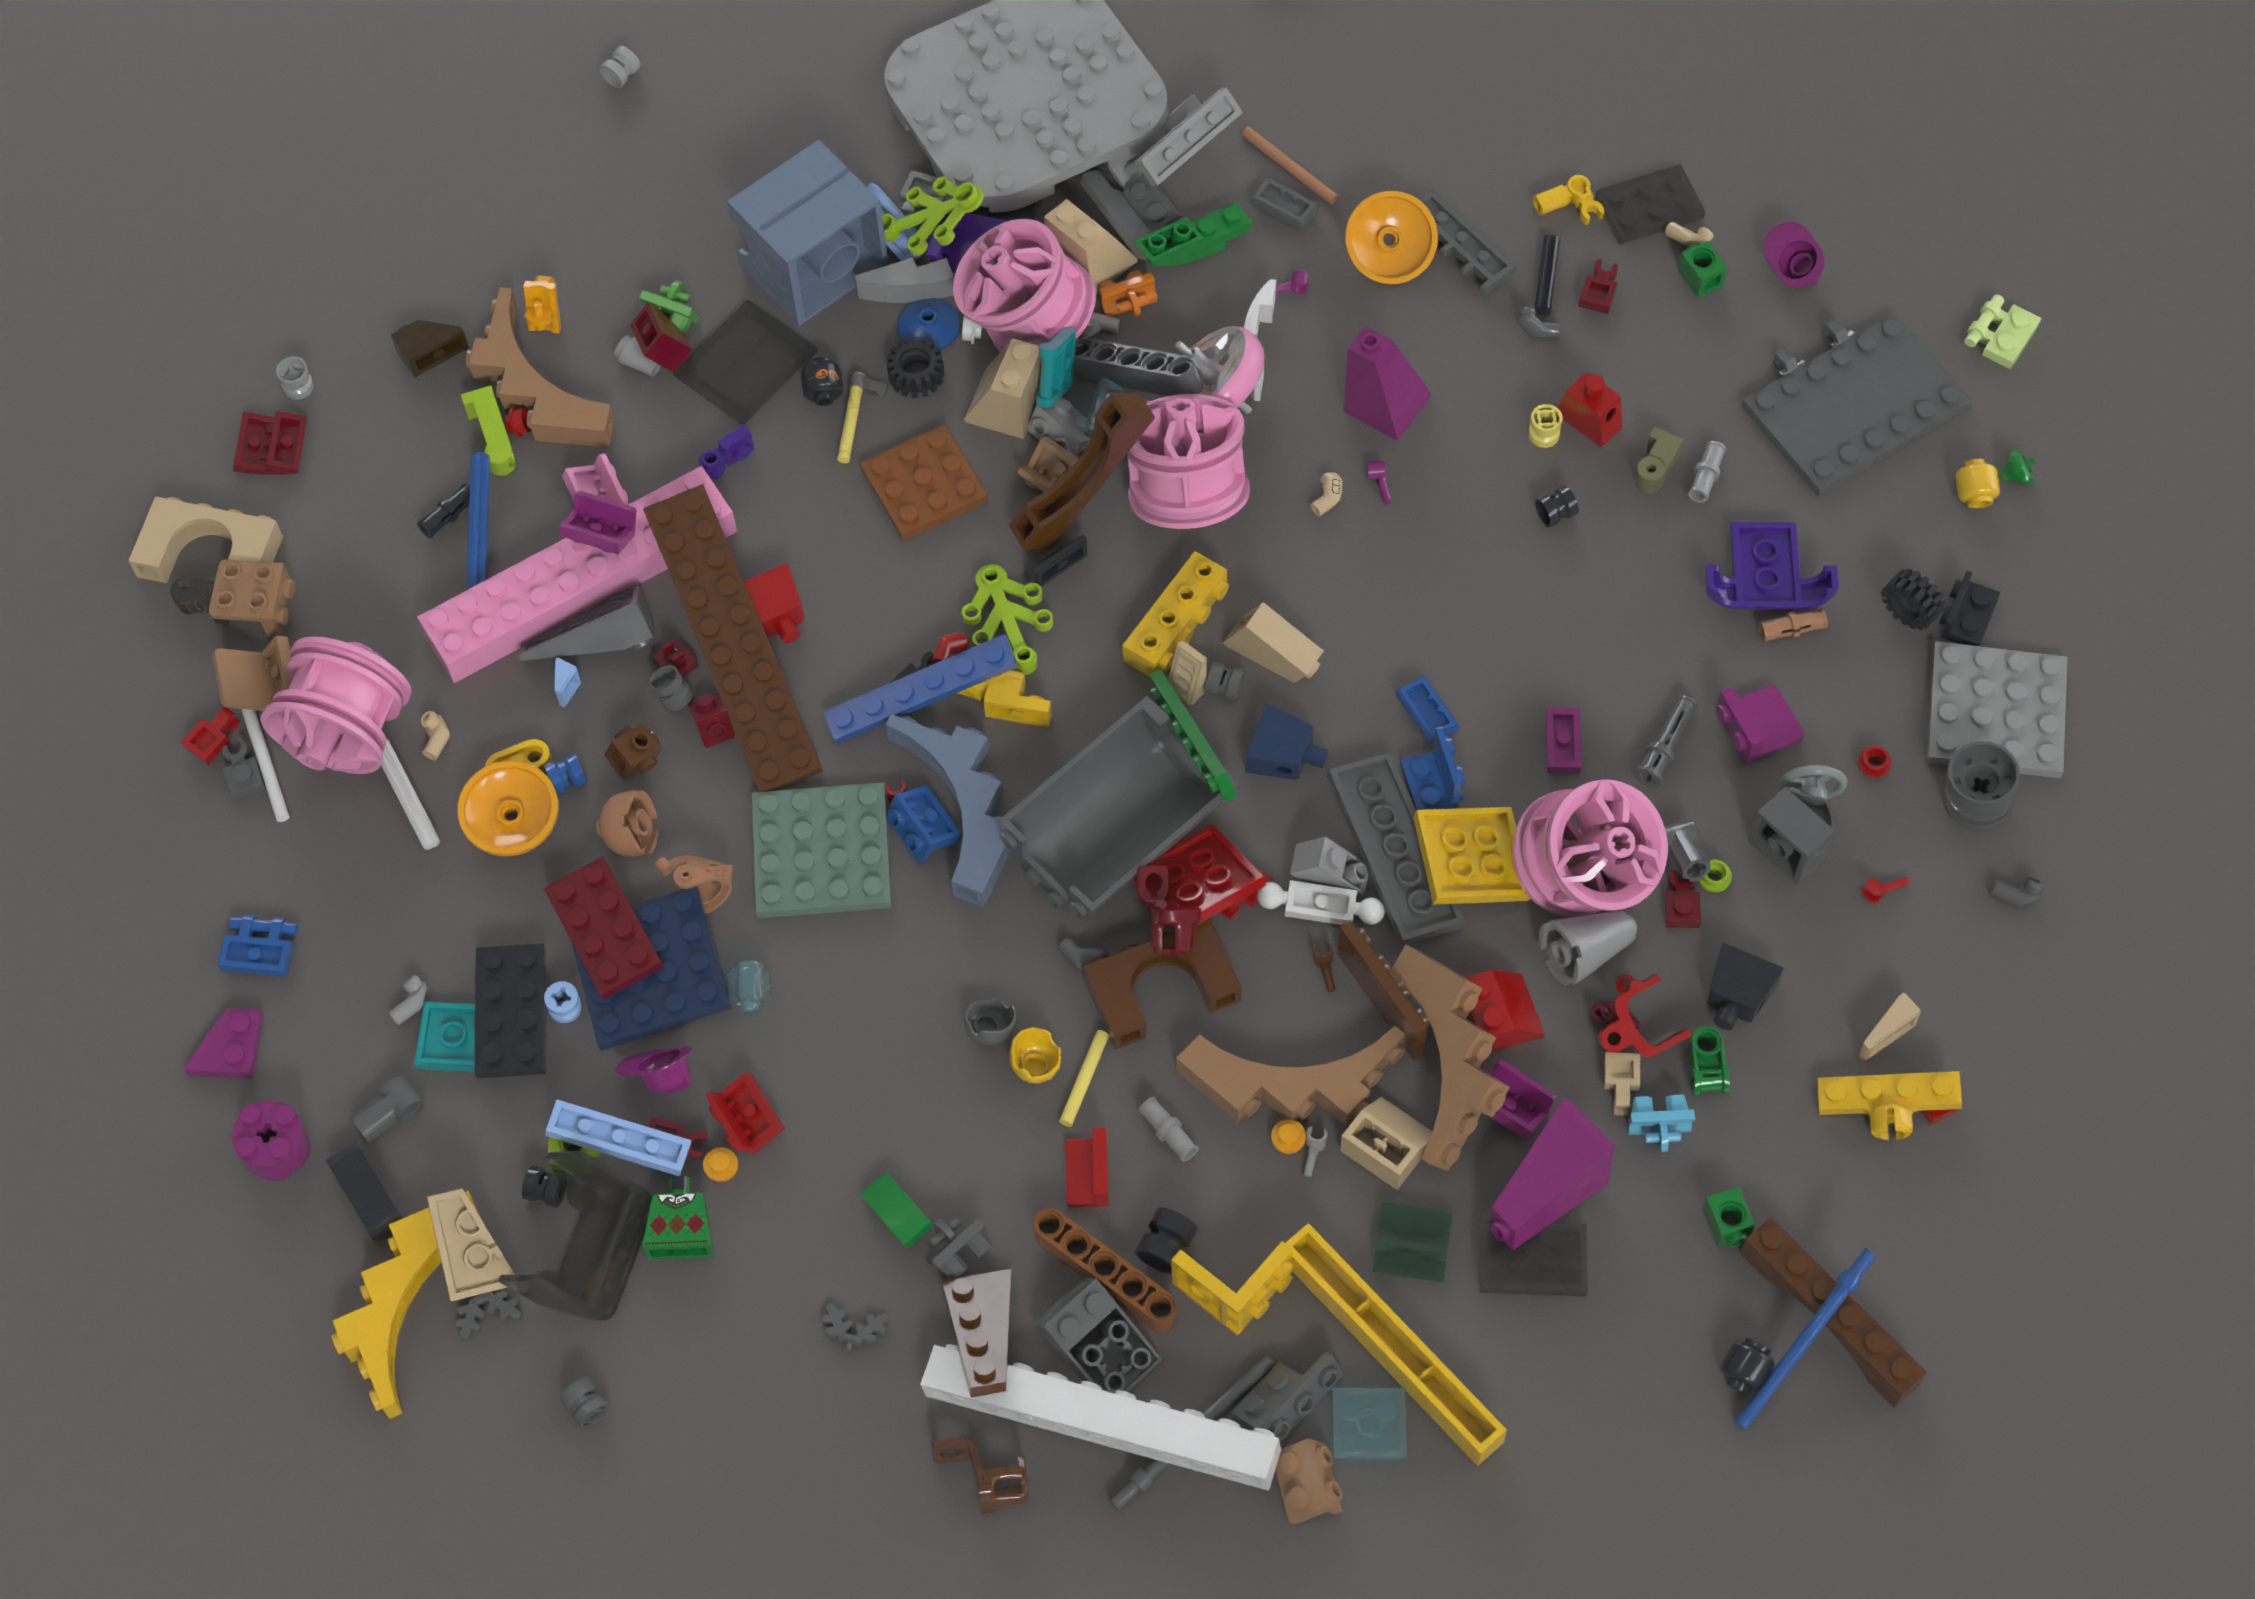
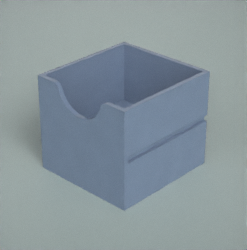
M817 140L727 201L730 217L741 231L749 253L743 249L737 251L740 266L798 326L856 287L855 275L888 265L880 200L820 140Z

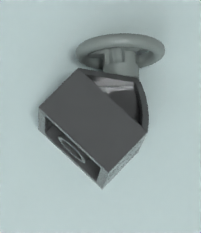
M1808 765L1792 769L1782 776L1779 784L1781 791L1757 811L1748 841L1797 885L1826 860L1836 831V819L1828 799L1841 794L1846 789L1848 784L1846 775L1836 768L1823 765ZM1816 775V776L1807 777V778H1800V777H1803V776ZM1833 778L1837 781L1836 785L1826 789V782Z

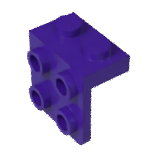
M944 197L942 202L950 200V198ZM950 213L945 214L935 229L945 222ZM965 213L953 229L955 233L954 240L950 244L942 246L932 233V236L929 235L926 240L928 248L925 253L931 262L947 258L952 272H956L961 259L970 246L984 233L1005 221Z

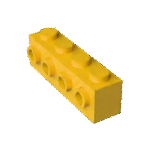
M1194 551L1122 645L1123 662L1147 676L1160 668L1162 671L1167 672L1172 666L1177 644L1181 640L1189 644L1193 636V630L1198 623L1203 624L1209 617L1211 606L1214 602L1222 600L1229 588L1227 569Z

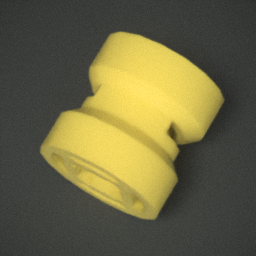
M1543 404L1537 406L1532 411L1528 436L1534 445L1548 448L1558 442L1563 416L1557 407Z

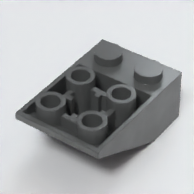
M1083 1277L1032 1324L1051 1349L1083 1381L1095 1383L1103 1391L1115 1394L1117 1390L1129 1392L1163 1360L1096 1278Z

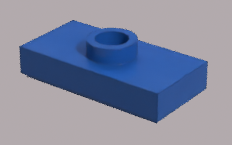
M1425 676L1396 690V697L1430 746L1433 745L1435 728L1442 727L1445 737L1459 731V724Z

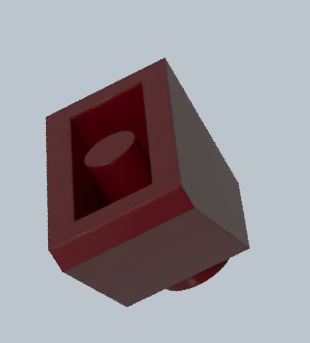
M647 302L630 324L643 355L674 373L678 366L688 359L692 348L685 333L656 306Z

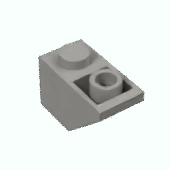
M1321 837L1296 844L1290 874L1305 883L1357 890L1356 896L1361 897L1365 895L1369 871L1364 861L1327 837Z

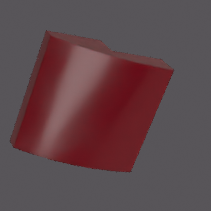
M280 411L275 412V417L243 412L233 471L261 475L298 473L308 416Z

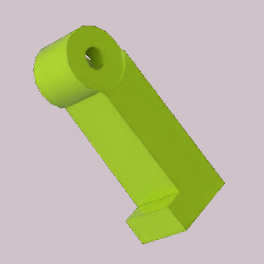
M491 385L461 394L468 419H479L487 443L484 453L490 457L491 473L497 476L510 474L515 469L516 460Z

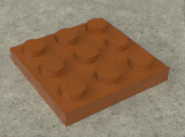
M945 424L860 462L862 473L902 541L988 502V495Z

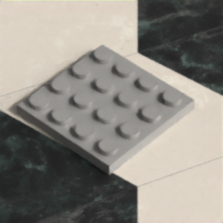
M1935 641L1932 651L1926 763L1949 765L1953 754L1962 746L1975 741H1986L2001 745L2013 754L2020 767V774L2061 779L2064 769L2067 656Z

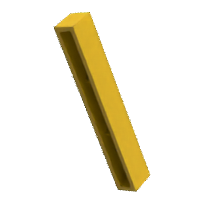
M1309 1223L1285 1243L1293 1249L1292 1264L1294 1266L1292 1272L1477 1466L1504 1443L1507 1429Z

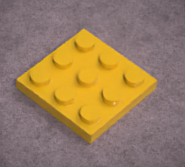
M1512 807L1416 810L1413 819L1433 905L1530 900V897L1519 882L1513 864L1512 843L1516 823Z

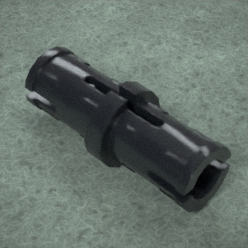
M464 483L446 500L441 499L437 502V507L417 522L418 528L426 537L432 538L449 522L454 523L459 518V514L469 506L470 485Z

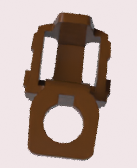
M953 1438L932 1442L933 1461L935 1463L961 1461L970 1457L978 1485L981 1514L993 1513L998 1507L1022 1504L1027 1501L1028 1478L1024 1455L1017 1456L1018 1466L1009 1465L983 1469L981 1468L973 1441ZM952 1447L960 1449L955 1453L941 1452L946 1448ZM1020 1479V1486L995 1488L998 1481Z

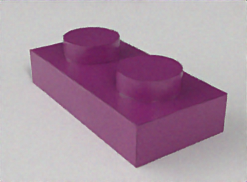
M1579 708L1546 709L1547 773L1581 772Z

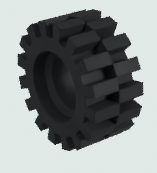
M913 337L908 338V344L901 340L898 342L899 349L893 346L891 354L887 355V370L890 384L893 385L897 393L901 390L902 396L907 397L909 392L912 393V398H918L917 393L922 392L923 397L928 396V389L934 393L937 390V385L941 386L943 382L942 377H944L943 357L939 347L936 346L934 348V342L930 340L925 344L924 338L919 337L918 342H914ZM919 361L927 364V369L921 373L911 374L904 371V366L911 362Z
M1908 568L1906 570L1901 569L1881 591V595L1884 596L1882 601L1888 604L1886 606L1888 611L1894 612L1892 616L1895 619L1898 617L1902 619L1901 623L1906 626L1909 623L1910 628L1923 630L1928 628L1945 609V600L1941 599L1943 597L1942 592L1936 591L1937 585L1935 583L1931 585L1928 582L1930 579L1927 576L1922 578L1920 572L1915 571L1913 573L1912 569Z

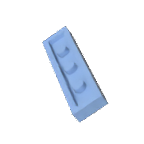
M556 1100L545 1132V1136L676 1176L681 1175L691 1145V1140L561 1100Z

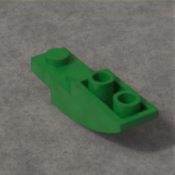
M1235 201L1192 222L1187 217H1184L1136 239L1134 244L1152 266L1180 265L1197 261L1225 250L1226 242L1251 231L1253 222Z

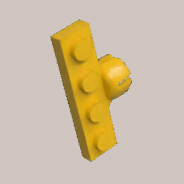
M1960 1071L1818 1078L1820 1115L1867 1114L1870 1118L1872 1135L1875 1138L1889 1141L1888 1124L1895 1123L1896 1140H1901L1910 1136L1913 1131L1912 1116L1914 1112L1962 1109Z

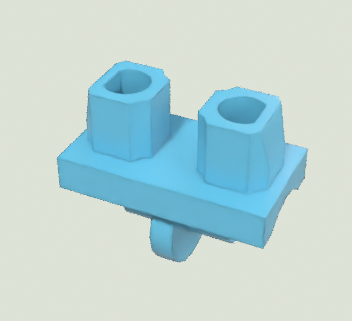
M1670 1095L1666 1097V1111H1654L1652 1098L1649 1096L1635 1097L1627 1125L1628 1135L1645 1134V1143H1658L1660 1153L1668 1152L1669 1142L1681 1141V1133L1692 1131V1122L1695 1121L1694 1109H1688L1684 1095Z

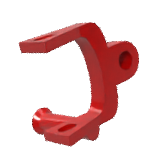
M1623 974L1617 978L1616 988L1620 994L1615 996L1612 1004L1617 1019L1600 1029L1597 1036L1599 1044L1604 1050L1616 1053L1632 1045L1640 1055L1649 1058L1692 1036L1689 1029L1682 1028L1658 1044L1651 1045L1646 1042L1636 1029L1629 1013L1628 1001L1636 994L1661 982L1662 980L1659 975L1652 974L1642 981L1634 979L1629 974ZM1612 1032L1616 1033L1614 1042L1609 1044L1607 1040L1608 1035Z

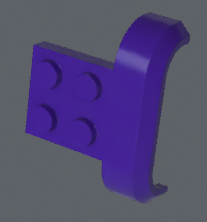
M1731 522L1730 538L1733 578L1721 575L1718 565L1705 566L1707 596L1717 604L1732 609H1810L1825 604L1837 593L1839 588L1837 565H1826L1819 574L1813 577H1800L1796 522Z

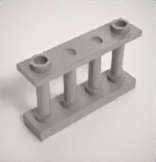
M1227 87L1219 89L1202 105L1195 94L1191 95L1169 114L1168 121H1166L1162 129L1163 135L1150 149L1109 170L1123 191L1142 173L1151 186H1157L1243 112Z

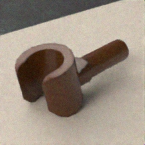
M1327 942L1328 953L1319 954L1315 944L1313 946V961L1315 965L1321 967L1327 991L1333 992L1336 990L1331 972L1333 946L1330 942Z

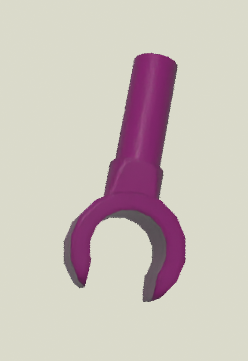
M1294 271L1291 282L1276 285V293L1292 291L1299 295L1305 294L1309 288L1307 271Z
M1369 461L1368 480H1378L1384 504H1389L1392 500L1387 487L1386 464L1383 461Z

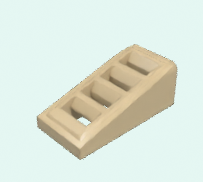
M1181 640L1176 647L1168 681L1180 700L1191 706L1205 693L1207 657Z
M1903 992L1898 996L1864 1040L1858 1056L1862 1062H1866L1916 1026L1921 1010L1906 993Z

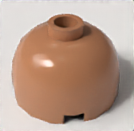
M629 790L610 797L603 805L596 824L598 835L603 839L607 847L612 852L624 857L651 854L656 848L659 836L658 829L652 831V819L657 818L655 807L651 798L643 790Z

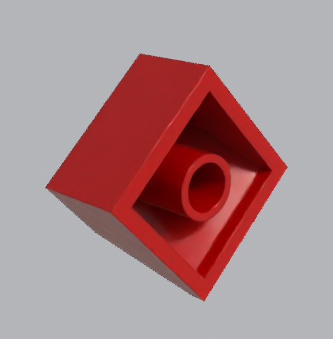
M1489 970L1464 977L1483 988L1478 996L1477 1005L1469 1012L1466 1019L1496 1037L1492 1044L1491 1052L1545 1036L1522 974Z

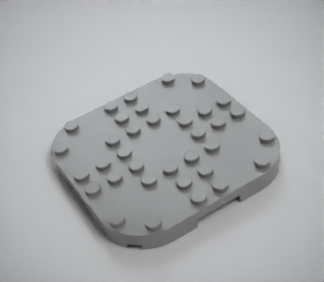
M993 0L904 40L890 56L884 73L890 107L905 130L911 131L931 161L932 169L938 178L946 176L957 186L967 182L978 185L984 193L980 206L989 207L990 212H1007L1023 208L1054 194V185L1101 163L1105 162L1110 169L1144 153L1163 135L1162 129L1169 118L1167 92L1164 82L1104 0Z

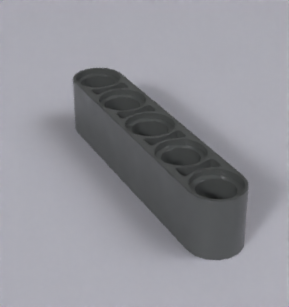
M1090 338L1075 340L1074 372L1081 380L1164 396L1199 394L1203 389V382L1191 357Z

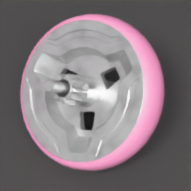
M1228 326L1208 334L1190 349L1181 341L1176 343L1175 347L1184 356L1191 357L1203 382V389L1199 394L1226 400L1237 408L1239 407L1245 414H1249L1252 411V408L1244 401L1256 386L1265 361L1262 344L1253 333L1242 327Z

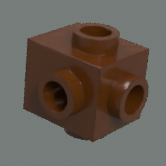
M642 722L634 728L626 726L614 736L615 740L611 742L604 754L622 779L626 780L639 771L644 774L651 770L658 763L656 758L661 752L662 746L657 735L653 731L648 730Z

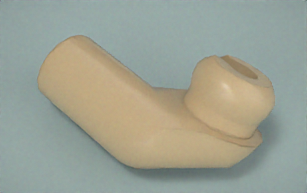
M1671 222L1665 230L1667 237L1687 246L1699 245L1713 239V233L1705 227H1700L1696 234L1675 222Z
M427 711L421 717V724L425 727L430 739L422 754L435 761L447 743L450 732L441 715H437L434 711Z

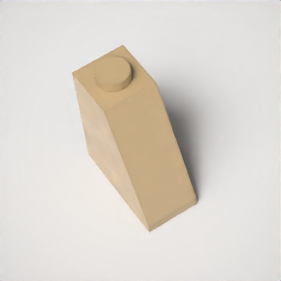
M1264 602L1241 617L1223 641L1226 647L1293 683L1304 677L1308 679L1312 677L1320 666L1317 660L1324 651Z

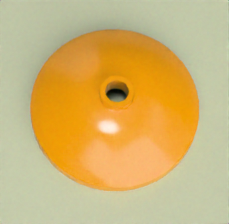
M1383 191L1363 200L1350 215L1345 231L1346 250L1355 268L1368 279L1386 285L1405 283L1419 276L1433 260L1438 244L1437 226L1429 209L1416 197L1400 191ZM1384 235H1391L1394 242L1392 245L1388 246L1383 242Z
M501 761L482 768L468 780L460 794L457 812L462 831L474 846L496 856H515L536 848L550 835L558 818L559 801L554 785L540 769L521 761ZM510 813L517 814L514 820L506 819Z

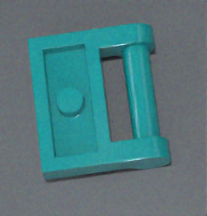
M1064 327L1056 336L1051 338L1050 342H1044L1039 345V356L1042 358L1040 391L1036 394V404L1040 407L1049 408L1054 406L1072 387L1076 329Z

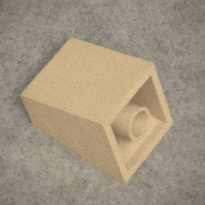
M1067 199L1044 216L1045 226L1056 236L1064 254L1082 265L1092 277L1096 295L1099 293L1100 282L1109 279L1114 281L1138 262L1137 257L1116 238Z
M1013 338L986 368L964 418L966 423L1024 439L1027 433V426L1037 405L1036 394L1040 391L1042 358L1039 356L1038 345Z

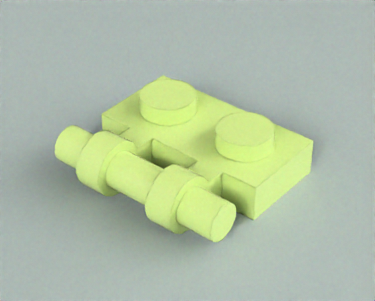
M1995 294L1981 308L1979 319L1973 321L1968 328V335L1964 342L1969 347H1975L1978 342L1986 345L1983 356L2011 369L2038 328L2042 318L2014 304L2008 313L2003 311L2001 306L2005 300L2002 296ZM1991 322L1999 325L1995 333L1988 329Z

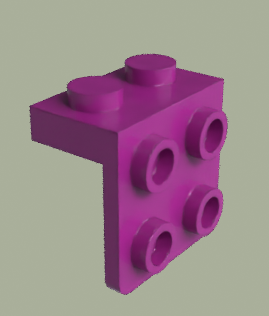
M1775 685L1767 686L1740 698L1733 686L1720 692L1716 706L1717 716L1720 722L1725 725L1735 748L1740 751L1746 763L1803 740L1804 731Z

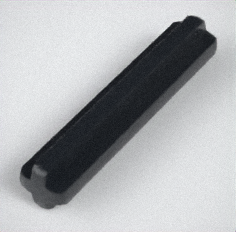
M1547 234L1543 240L1534 308L1536 310L1535 314L1538 316H1548L1551 314L1560 237L1558 235Z

